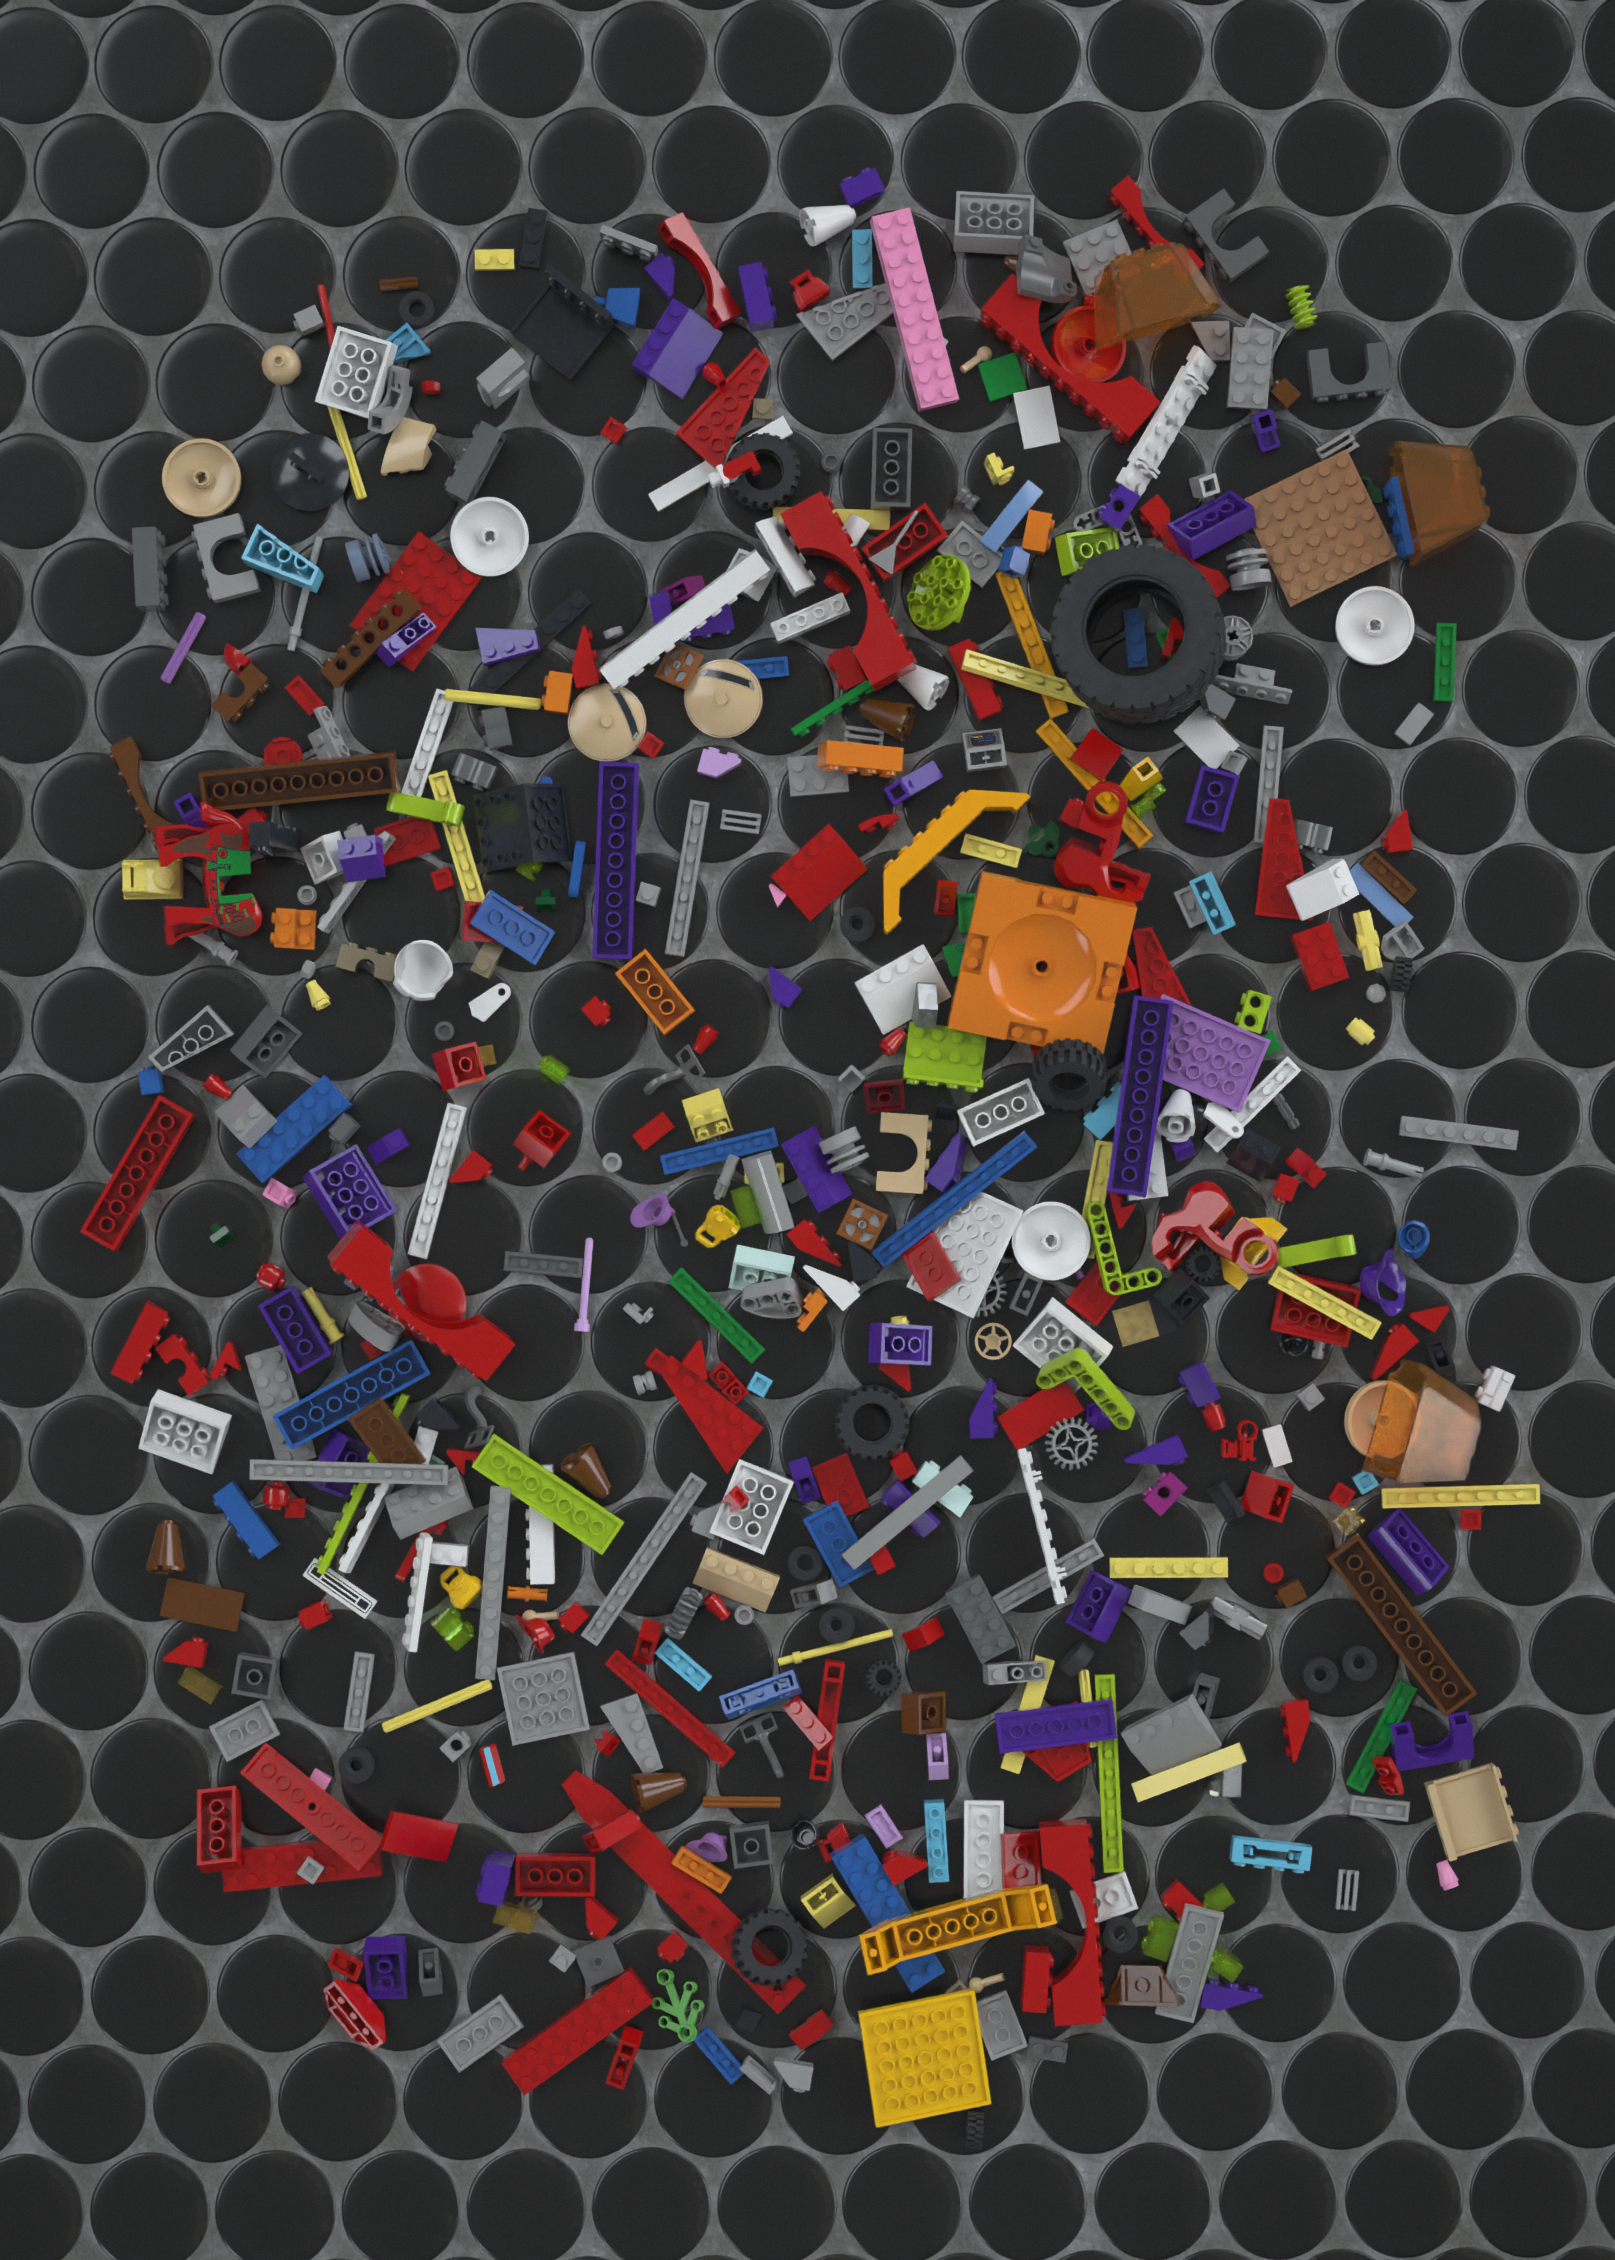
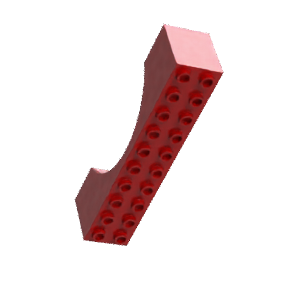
M1012 273L981 308V323L988 329L990 327L994 329L996 336L1000 340L1009 342L1011 344L1010 348L1015 353L1024 355L1026 357L1025 361L1029 365L1039 368L1040 374L1047 380L1050 378L1054 381V386L1059 391H1065L1069 394V399L1074 404H1080L1084 407V412L1089 417L1093 418L1094 416L1099 420L1098 424L1107 431L1109 429L1114 433L1113 437L1118 442H1124L1127 445L1157 411L1160 401L1132 376L1115 382L1098 383L1075 377L1061 368L1050 356L1041 338L1039 308L1042 300L1018 294L1017 277Z
M822 491L780 513L802 555H818L833 559L850 569L862 583L867 599V622L862 638L853 652L871 686L877 691L916 670L917 668L914 664L917 663V660L911 649L906 650L905 647L908 643L901 631L897 633L896 629L899 627L893 615L888 616L887 612L890 610L883 597L878 598V595L881 593L874 580L869 581V578L872 576L865 563L860 564V561L863 559L856 546L851 547L853 541L846 529L842 530L841 527L844 524L837 512H832L835 507L828 494L824 496Z
M356 1220L327 1256L332 1269L339 1275L344 1273L347 1281L353 1286H361L362 1292L371 1299L375 1297V1300L378 1301L382 1308L385 1310L390 1308L398 1320L401 1322L406 1320L409 1328L417 1334L421 1332L425 1337L424 1339L434 1346L436 1343L444 1355L447 1357L452 1355L455 1363L463 1369L467 1367L470 1374L477 1380L482 1378L487 1381L516 1345L510 1336L480 1313L464 1320L443 1322L424 1318L408 1309L398 1299L392 1285L390 1264L393 1250L386 1241Z
M1086 1818L1039 1822L1042 1866L1058 1874L1074 1889L1083 1905L1087 1925L1082 1945L1076 1957L1064 1971L1052 1978L1055 2026L1102 2023V2017H1106L1104 2001H1101V1997H1104L1103 1981H1099V1977H1103L1101 1961L1098 1962V1958L1101 1957L1100 1942H1096V1938H1100L1098 1922H1095L1094 1919L1098 1918L1097 1903L1093 1902V1898H1097L1095 1883H1092L1091 1878H1095L1094 1864L1090 1863V1859L1094 1858L1093 1846L1088 1841V1839H1092L1091 1824H1087Z

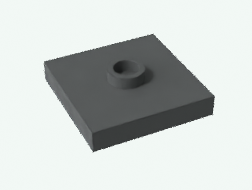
M606 1935L603 1940L597 1939L573 1950L588 1988L625 1972L610 1935Z

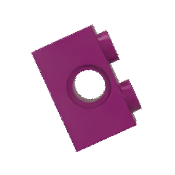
M1170 1471L1167 1473L1162 1472L1156 1480L1158 1482L1155 1486L1152 1487L1150 1485L1143 1492L1144 1497L1142 1499L1160 1517L1187 1489ZM1161 1487L1168 1488V1495L1166 1497L1158 1495V1490Z

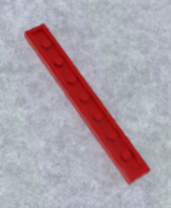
M619 1649L605 1662V1665L722 1768L736 1753Z

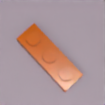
M684 1846L680 1847L671 1861V1864L722 1894L732 1878V1875Z

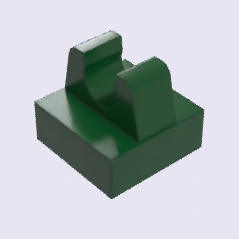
M542 889V897H536L537 912H556V898L551 897L550 889Z
M218 1223L211 1226L214 1234L210 1236V1239L219 1248L235 1237L233 1232L226 1226L222 1228Z

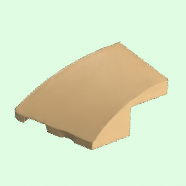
M403 417L389 440L381 467V474L386 476L387 473L395 471L405 473L411 470H424L432 456L428 444L436 431L435 425Z

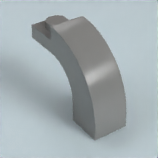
M395 365L389 367L386 396L380 406L369 411L368 430L387 434L394 430L402 421L408 409L413 387L409 386V369Z

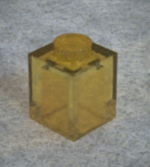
M1348 1507L1333 1522L1348 1536L1353 1534L1366 1520L1353 1507Z

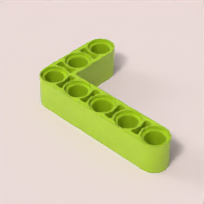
M1088 1202L1085 1206V1214L1104 1290L1111 1295H1120L1159 1284L1162 1274L1156 1268H1144L1121 1274L1106 1209L1101 1202ZM1096 1204L1099 1207V1213L1094 1216L1091 1213V1207ZM1101 1223L1104 1226V1231L1099 1235L1096 1233L1095 1228ZM1102 1243H1107L1109 1246V1250L1105 1254L1100 1251ZM1112 1262L1114 1268L1108 1273L1105 1270V1264ZM1151 1271L1156 1274V1278L1152 1282L1147 1279V1275ZM1131 1276H1135L1137 1279V1283L1133 1287L1128 1283ZM1112 1281L1118 1283V1289L1114 1292L1109 1287Z
M1075 1348L1041 1366L1036 1379V1383L1040 1388L1050 1389L1074 1377L1117 1428L1127 1430L1131 1427L1135 1415L1134 1408L1086 1351L1081 1348Z

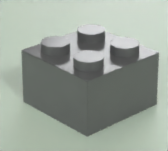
M245 1652L239 1653L232 1694L271 1700L274 1697L280 1658Z
M769 1821L730 1826L734 1869L774 1864Z

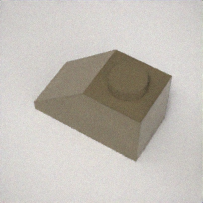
M485 942L470 970L490 980L505 946L499 943Z

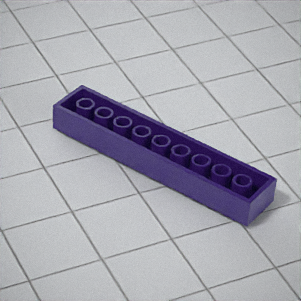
M599 762L593 959L627 961L633 959L639 763Z
M1135 995L1133 997L1106 1192L1143 1198L1147 1195L1174 1001Z

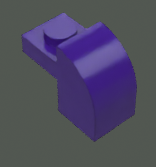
M1272 409L1251 415L1250 423L1260 452L1263 453L1279 447L1280 443L1275 430L1278 427Z

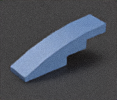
M1028 480L994 521L979 543L995 554L1030 508L1040 498L1043 491Z

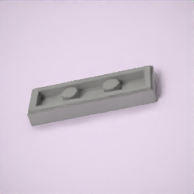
M1351 1794L1348 1814L1408 1822L1410 1802Z

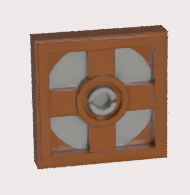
M674 643L675 647L665 654L654 677L687 691L704 655Z
M853 1199L836 1234L872 1251L888 1215Z

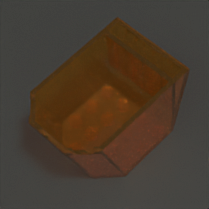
M1173 242L1164 246L1163 243L1151 246L1152 249L1146 251L1144 248L1135 250L1129 256L1126 253L1115 256V259L1111 260L1110 264L1105 265L1103 269L1099 270V274L1094 277L1097 350L1191 323V318L1201 314L1203 317L1209 316L1221 307L1220 301L1182 243L1175 244Z
M1396 441L1389 448V456H1393V467H1390L1391 477L1398 476L1415 551L1409 559L1410 566L1413 567L1475 534L1488 521L1490 510L1484 502L1486 497L1485 488L1480 484V478L1482 477L1481 469L1479 466H1476L1473 453L1468 446Z
M1402 1359L1400 1362L1401 1367L1395 1373L1391 1372L1388 1376L1362 1470L1399 1483L1465 1480L1470 1470L1471 1457L1475 1452L1476 1439L1481 1430V1418L1477 1400L1426 1365Z

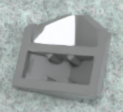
M1403 920L1383 936L1380 948L1384 956L1393 961L1395 956L1414 958L1425 949L1406 920Z

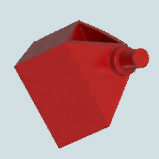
M539 1110L522 1129L513 1143L524 1154L518 1168L524 1171L533 1161L545 1168L562 1148L571 1133Z

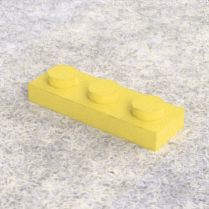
M965 834L960 853L1017 869L1022 849Z

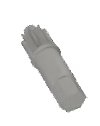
M728 1155L721 1175L717 1180L718 1182L713 1192L717 1200L725 1197L727 1189L731 1184L730 1181L740 1159L735 1155Z

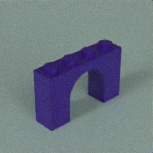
M668 591L649 594L654 626L672 613ZM727 603L721 607L722 611L715 617L710 615L702 627L699 629L693 628L689 631L691 635L681 642L693 640L692 637L694 636L708 638L712 636V633L719 632L720 635L731 633V630L735 629L731 605Z
M1468 1711L1448 1714V1735L1441 1742L1431 1746H1422L1414 1742L1410 1721L1391 1724L1392 1758L1398 1771L1474 1758L1473 1725Z

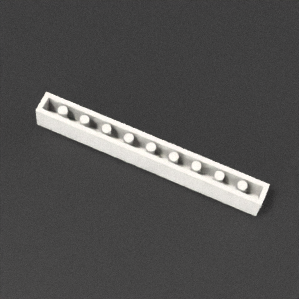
M754 549L601 666L600 672L614 689L616 687L622 688L629 682V677L633 674L636 677L644 671L643 667L646 664L650 663L652 665L660 658L659 654L663 651L667 653L675 647L674 643L679 639L683 641L691 635L689 631L695 627L697 629L702 627L707 622L706 618L710 615L715 617L722 611L721 607L726 603L730 605L738 599L736 595L742 591L744 593L749 591L753 587V582L757 579L762 581L769 575L770 567L759 552Z

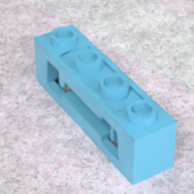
M944 1799L924 1800L929 1883L949 1882Z
M1232 1835L1229 1859L1237 1866H1245L1247 1863L1253 1864L1255 1868L1265 1869V1866H1272L1273 1870L1285 1871V1868L1292 1869V1872L1304 1873V1870L1310 1871L1312 1846L1303 1843ZM1243 1844L1253 1845L1256 1849L1288 1852L1289 1860H1296V1862L1287 1861L1281 1857L1253 1854L1252 1846H1243Z

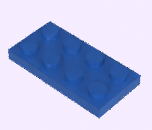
M1396 476L1391 477L1383 488L1384 498L1388 499L1389 502L1387 507L1388 516L1393 520V526H1391L1392 535L1397 538L1396 553L1397 556L1401 557V561L1410 559L1415 551L1399 478Z
M492 890L488 891L469 923L533 965H536L555 934V931Z
M837 1500L802 1518L839 1587L874 1570L869 1558L854 1570L842 1556V1553L859 1539Z

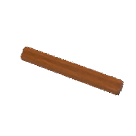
M704 1796L703 1807L780 1808V1797Z

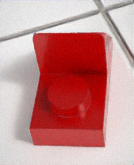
M1173 617L1171 620L1161 659L1168 660L1170 655L1174 656L1177 646L1173 644L1174 642L1182 643L1184 630L1177 618Z
M938 880L934 914L954 916L958 882Z
M1296 1148L1284 1161L1312 1188L1327 1175L1314 1163L1311 1157L1299 1148Z
M1108 1193L1117 1229L1123 1228L1136 1204L1121 1207L1120 1204L1123 1203L1122 1195Z
M228 1341L209 1377L218 1380L220 1377L223 1378L228 1370L227 1364L238 1370L242 1369L233 1342Z
M447 1449V1455L463 1475L466 1473L467 1460L474 1464L481 1453L469 1450Z
M334 1948L328 1967L357 1982L364 1964V1957L353 1956L340 1948Z

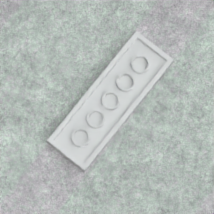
M964 1800L963 1899L1002 1889L1000 1834L1004 1833V1800Z

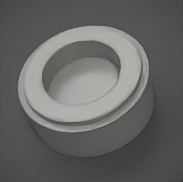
M622 626L603 632L607 640L624 634Z
M608 1153L604 1156L602 1165L606 1171L616 1172L622 1166V1159L616 1153Z

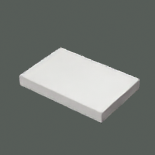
M1125 1871L1092 1882L1095 1883L1097 1898H1093V1902L1097 1903L1098 1918H1094L1095 1922L1100 1923L1138 1909ZM1074 1889L1070 1890L1069 1892L1082 1928H1086L1083 1905Z

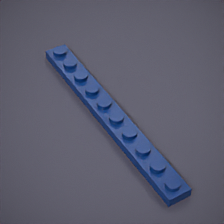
M1023 1131L871 1251L872 1255L883 1267H886L1037 1148V1145Z

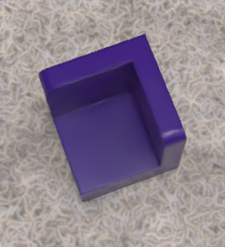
M1095 1401L1086 1405V1422L1100 1431L1114 1426L1113 1422Z

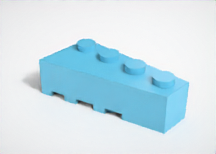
M256 525L241 557L246 566L317 593L324 578L321 570L302 555L292 550L291 547L281 542L273 534L266 531L262 526Z

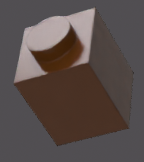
M1286 378L1281 382L1276 380L1271 385V392L1269 393V396L1284 411L1299 399L1301 395Z
M1297 1578L1275 1589L1277 1591L1275 1597L1279 1605L1283 1604L1286 1608L1307 1598Z

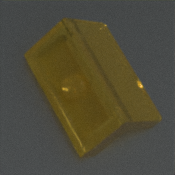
M190 1666L185 1668L182 1677L178 1681L179 1685L209 1704L213 1702L222 1686Z

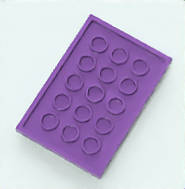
M1162 994L1160 999L1174 1001L1163 1080L1240 1113L1271 1040Z

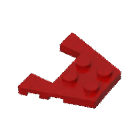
M1087 1743L1022 1751L1057 1782L1092 1762Z

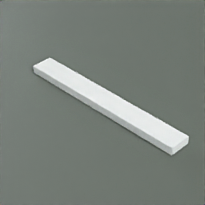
M783 416L753 433H769V435L780 436L782 440L793 434ZM737 443L731 446L723 466L726 464L729 454ZM704 461L649 493L648 496L659 512L708 484V475L716 470Z
M447 1103L410 1242L409 1255L424 1259L428 1257L463 1126L466 1107Z

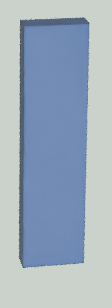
M1358 862L1349 870L1358 892L1394 927L1403 920H1406L1408 923L1413 918Z

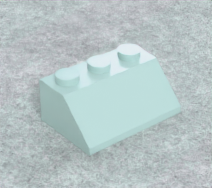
M737 1245L729 1288L743 1291V1288L748 1285L784 1277L791 1278L795 1256Z
M932 1460L929 1463L925 1461L911 1479L912 1482L920 1488L923 1487L940 1472V1466ZM957 1484L938 1501L961 1517L973 1498L970 1494L972 1490L964 1484L961 1487Z

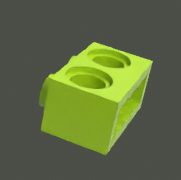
M1252 990L1243 993L1240 1004L1243 1005L1242 1010L1237 1012L1234 1023H1237L1238 1027L1252 1033L1261 1034L1272 996ZM1252 997L1259 999V1007L1254 1008L1250 1005ZM1246 1016L1253 1017V1026L1245 1025L1244 1019Z

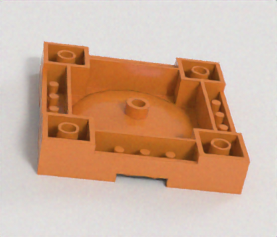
M981 871L947 1021L948 1028L1044 1047L1049 1042L1052 1044L1054 1040L1058 1039L1060 1041L1065 1040V1038H1071V1040L1080 1039L1084 1043H1091L1093 1048H1098L1103 1054L1121 972L1125 963L1136 916V904ZM1040 961L1047 963L1046 968L1043 970L1036 968L1037 963Z

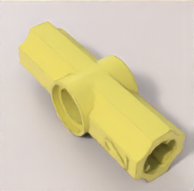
M1370 910L1354 913L1353 918L1357 931L1356 941L1359 951L1362 952L1365 970L1370 971L1382 968L1383 965L1378 948L1380 946L1377 931L1374 930Z

